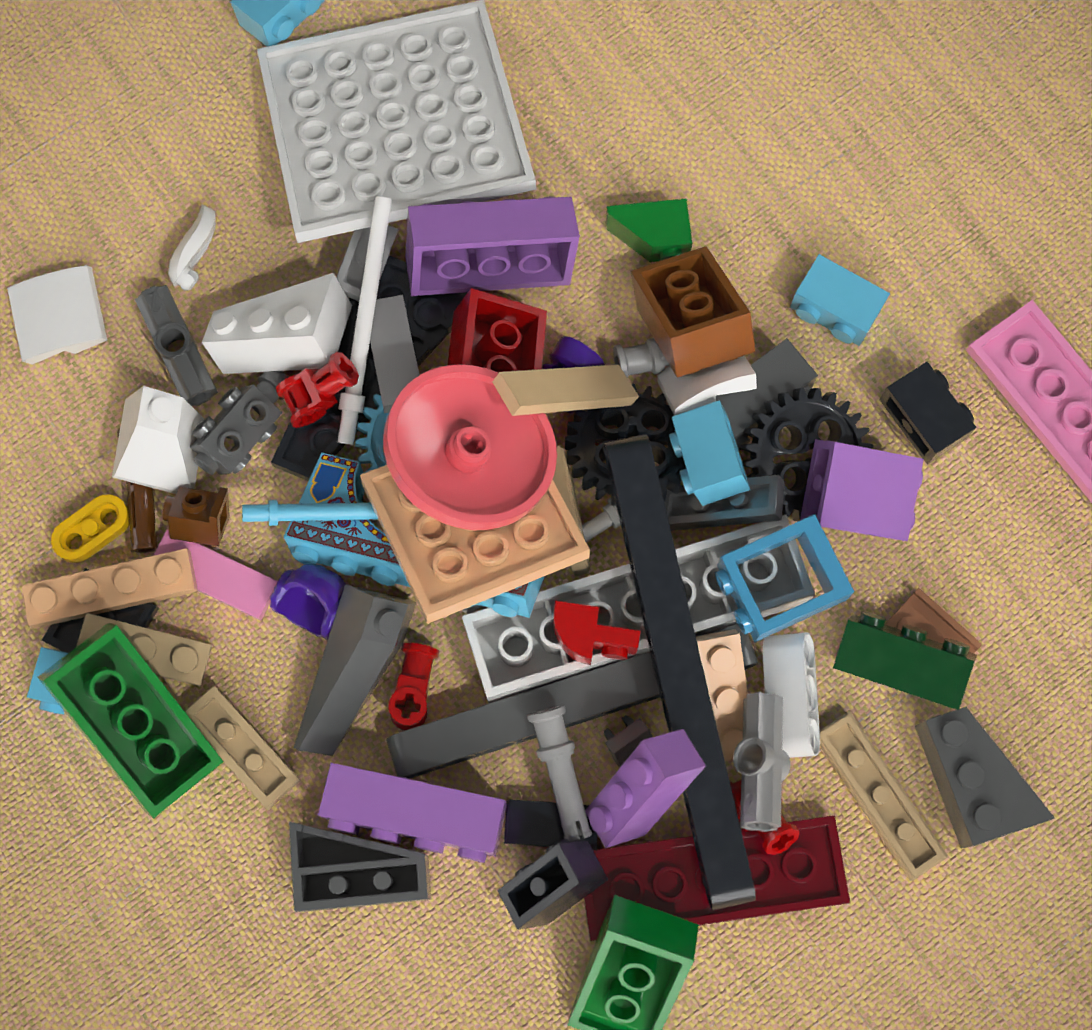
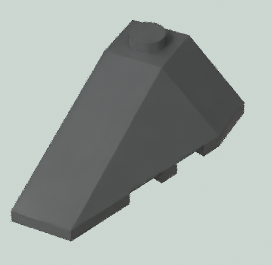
M345 584L294 745L296 750L333 756L402 646L416 605L415 601Z

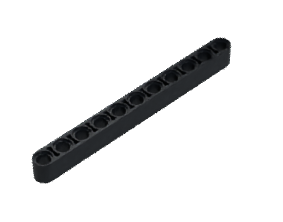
M647 434L607 442L603 445L605 460L668 732L683 729L706 765L684 790L683 797L708 903L711 910L714 911L756 900L753 879L651 444Z

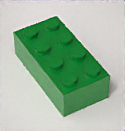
M106 624L37 677L142 809L153 819L224 762L115 624Z

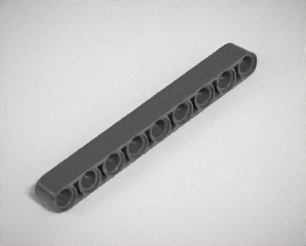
M738 624L707 633L712 634L736 629L740 634L744 670L759 664L749 635H744ZM650 652L392 735L386 741L397 777L411 779L537 738L534 724L528 722L527 715L542 709L564 705L566 713L562 716L565 727L568 728L660 698V693Z

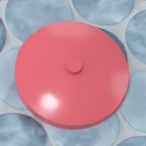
M448 365L424 372L408 383L396 398L387 416L384 426L383 448L388 469L402 493L422 512L453 527L469 530H490L518 521L537 505L548 490L554 477L557 447L551 424L545 413L512 416L492 383L499 373L473 365Z

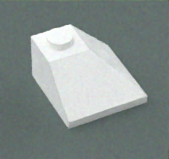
M142 386L125 399L112 477L173 494L177 493L179 486L194 489L198 469L194 458L197 453L190 446L197 439L192 435V432L204 418L183 397Z

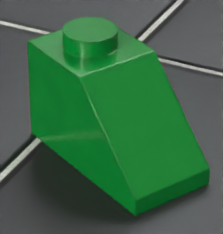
M687 198L607 206L606 230L649 262H659L691 251L692 236Z

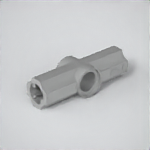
M757 692L747 694V698L744 699L743 740L734 750L733 762L736 770L742 774L740 827L747 830L767 832L775 831L778 827H781V785L789 774L791 763L788 754L782 750L783 698L777 694Z

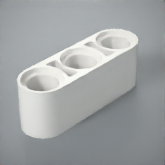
M809 632L765 637L763 640L764 689L767 694H777L783 698L782 750L788 754L789 758L817 756L820 749L815 650L812 637Z

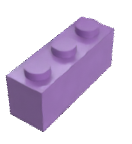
M683 729L642 740L585 810L593 830L598 834L605 848L645 836L706 767Z

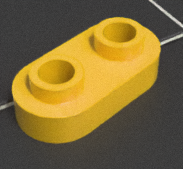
M104 494L94 498L56 526L51 536V545L54 552L70 563H80L87 560L127 530L129 527L128 506L120 498L111 494ZM115 512L117 515L116 520L112 524H105V516L108 513ZM75 537H82L81 546L77 549H71V541Z

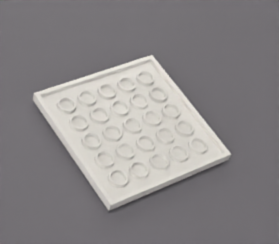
M484 0L257 49L297 243L371 227L376 196L392 199L388 221L390 223L407 219L408 206L456 204L466 201L483 202L536 190L535 176Z

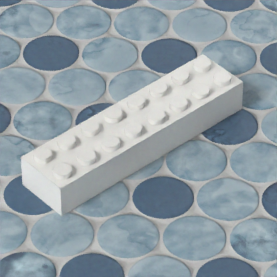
M783 515L781 521L761 522L675 549L696 637L737 624L734 611L738 608L731 594L727 596L723 594L715 578V572L719 570L717 564L720 557L790 526L787 515ZM795 539L737 565L762 617L792 609L811 600L815 595ZM630 564L540 591L530 618L520 615L506 617L496 613L492 608H486L462 616L488 704L623 661L601 656L602 650L593 649L591 666L571 658L562 649L555 635L554 609L556 601L599 607L598 625L641 631L637 654H628L627 659L650 652Z

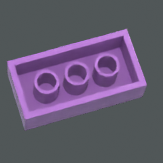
M548 196L539 199H505L489 202L466 201L456 204L408 206L405 258L411 296L468 292L471 288L479 291L570 285L580 237L572 197Z
M330 763L318 816L329 820L327 828L335 831L358 835L360 828L372 830L371 837L377 840L401 844L402 837L415 839L414 846L418 849L443 854L444 846L459 849L457 856H460V858L485 863L487 855L494 857L497 855L507 804L505 800Z

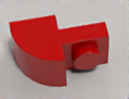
M561 601L555 602V635L562 649L574 660L591 666L593 649L602 650L601 656L618 660H626L628 654H637L641 631L598 625L599 607Z

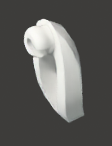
M203 204L197 219L177 246L169 262L168 275L173 286L179 285L186 291L191 290L199 279L198 273L193 268L207 250L216 226L215 211Z

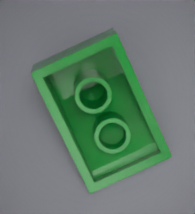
M614 895L600 928L567 1025L579 1030H662L694 962L699 924Z

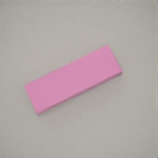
M167 529L154 555L189 549L199 592L260 621L262 620L270 604L271 594L278 581L198 543L170 539L169 530Z

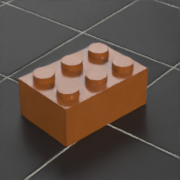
M707 246L630 271L637 310L677 378L755 352L751 312Z

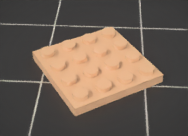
M387 465L360 475L363 488L427 624L590 558V549L553 479L548 490L537 505L518 521L490 530H469L444 524L422 512L399 489Z

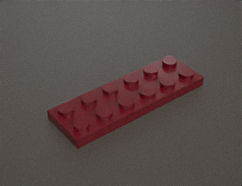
M835 815L788 822L798 828L800 835L790 848L777 855L765 852L762 845L764 841L756 830L745 831L741 829L756 900L714 911L711 910L706 896L693 836L593 850L609 880L584 898L590 942L597 940L614 895L699 925L851 903Z

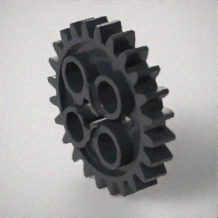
M631 384L637 392L635 384ZM648 386L643 394H638L639 397L631 406L574 410V422H568L567 424L568 436L565 437L567 464L573 465V479L583 477L582 489L584 491L593 486L596 487V500L601 499L607 493L611 495V506L616 505L607 464L603 463L606 461L604 443L647 434L654 461L659 464V466H656L664 502L666 501L667 489L675 494L679 493L680 481H682L680 471L686 469L683 456L677 458L669 434L676 432L672 420L674 414L670 406L666 404V398L663 393L657 398L651 397V386ZM606 425H614V426H617L618 428H617V429H608V428H606V427H604V426H606ZM652 426L658 428L659 430L652 431L646 429V427Z
M796 388L793 390V398L788 392H781L778 394L779 405L774 401H765L764 406L768 414L754 413L752 417L759 426L757 428H745L744 430L747 435L753 438L752 443L740 445V449L750 452V458L742 461L743 467H751L753 471L747 478L779 475L784 480L785 472L789 468L794 470L796 474L794 486L788 489L784 484L782 516L787 515L788 518L792 513L793 521L797 522L800 521L812 457L805 459V461L789 460L775 464L773 462L774 456L805 453L808 450H813L815 439L821 440L818 435V428L823 421L828 424L830 434L826 441L870 449L874 448L873 444L862 443L861 437L870 431L869 428H857L855 425L860 420L862 414L850 413L847 415L846 413L851 402L840 401L835 405L837 393L826 392L822 397L821 388H810L808 395L804 388ZM784 426L788 428L791 434V441L786 448L780 445L778 439L780 430Z

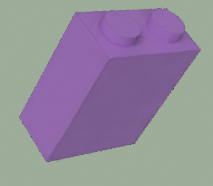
M815 439L800 521L815 514L821 527L908 542L910 530L915 522L914 507L917 492L923 481L922 465L924 459Z

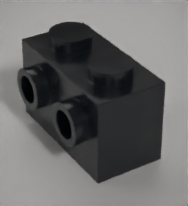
M928 362L923 363L889 385L879 399L927 465L966 440L977 428L973 423L974 418L969 408L964 403L957 402L949 391V384L945 376L939 370H933Z
M563 839L549 846L545 850V854L534 863L518 870L515 873V877L497 891L516 929L519 930L550 924L609 879L588 841L569 842L568 839Z

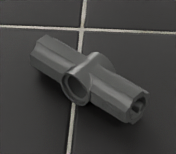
M152 286L142 291L140 296L135 299V302L150 331L155 348L161 355L180 397H183L191 406H199L211 400L218 391L168 286ZM174 341H185L180 350L168 352V347Z

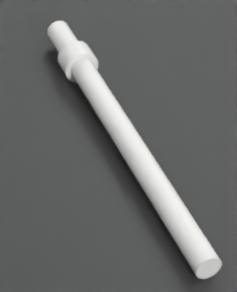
M375 197L350 361L357 369L359 378L355 386H346L345 393L340 394L338 409L342 410L337 443L354 445L358 414L363 413L365 396L361 395L392 199L386 197Z

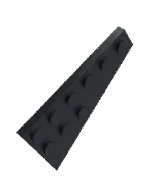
M389 255L379 280L376 300L403 295L417 366L419 367L452 331L454 311L468 292L411 296L406 262ZM348 298L352 308L338 352L343 353L350 360L359 301ZM369 343L361 396H365L364 408L377 410L378 408L373 401V396L375 394L381 396L371 343ZM346 387L334 394L337 403L327 409L325 415L319 420L307 426L297 428L293 427L291 422L289 423L271 461L273 467L309 481L321 453L335 456L346 445L337 443L342 410L338 409L340 394L345 393ZM359 413L357 425L358 423H366L369 419L363 413Z

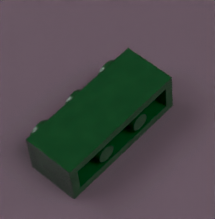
M861 611L860 616L853 614L848 619L833 666L834 669L959 710L977 656L969 652V645L945 638L943 643L926 638L928 632L922 629L903 625L900 630L885 625L886 619L884 617L866 611Z

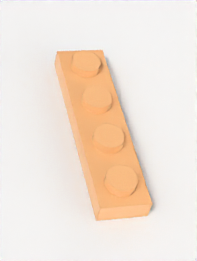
M187 548L21 585L27 623L33 629L83 618L86 616V613L96 615L198 592L191 551Z

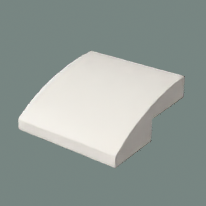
M84 265L58 270L25 280L7 288L22 362L33 365L63 351L76 354L107 341L92 267Z
M745 355L678 378L670 366L657 375L658 384L674 416L716 402V395L757 389L756 373Z

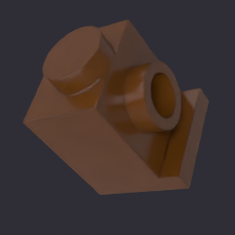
M179 486L175 497L167 496L162 516L164 521H168L170 539L219 547L230 517L228 488L220 487L218 492H211Z

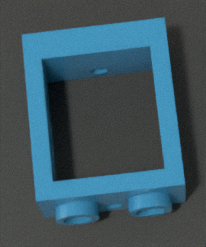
M815 514L721 556L717 564L719 570L715 572V578L721 591L725 596L731 594L738 608L734 611V616L740 630L744 635L750 633L754 642L848 600L854 593ZM794 539H798L825 594L764 621L737 565Z

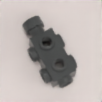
M283 371L263 372L258 378L259 384L257 386L252 384L242 387L240 390L236 386L231 388L220 399L218 404L223 409L214 420L208 416L197 425L192 432V435L197 439L190 448L197 453L194 461L202 470L211 475L215 472L219 475L232 472L234 474L238 473L250 461L252 456L249 452L256 443L259 442L261 444L265 442L275 432L277 426L274 422L282 412L274 403L278 399H284L277 395L275 388L281 381L288 378ZM251 408L260 415L256 421L250 415ZM225 438L234 441V446L230 451L224 446Z

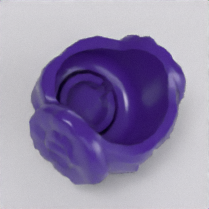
M305 564L296 570H287L281 575L271 594L270 607L274 612L282 614L296 626L308 630L315 636L328 640L346 583L340 575L329 571L319 564Z

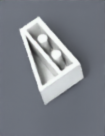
M331 273L213 311L202 344L223 374L304 370L306 368L320 369L329 363L332 354L338 352L352 305L335 274Z

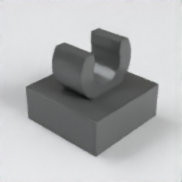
M625 715L622 720L626 728L616 735H613L609 728L604 730V735L607 739L605 744L619 768L642 740L653 737L641 718L634 722L631 717Z

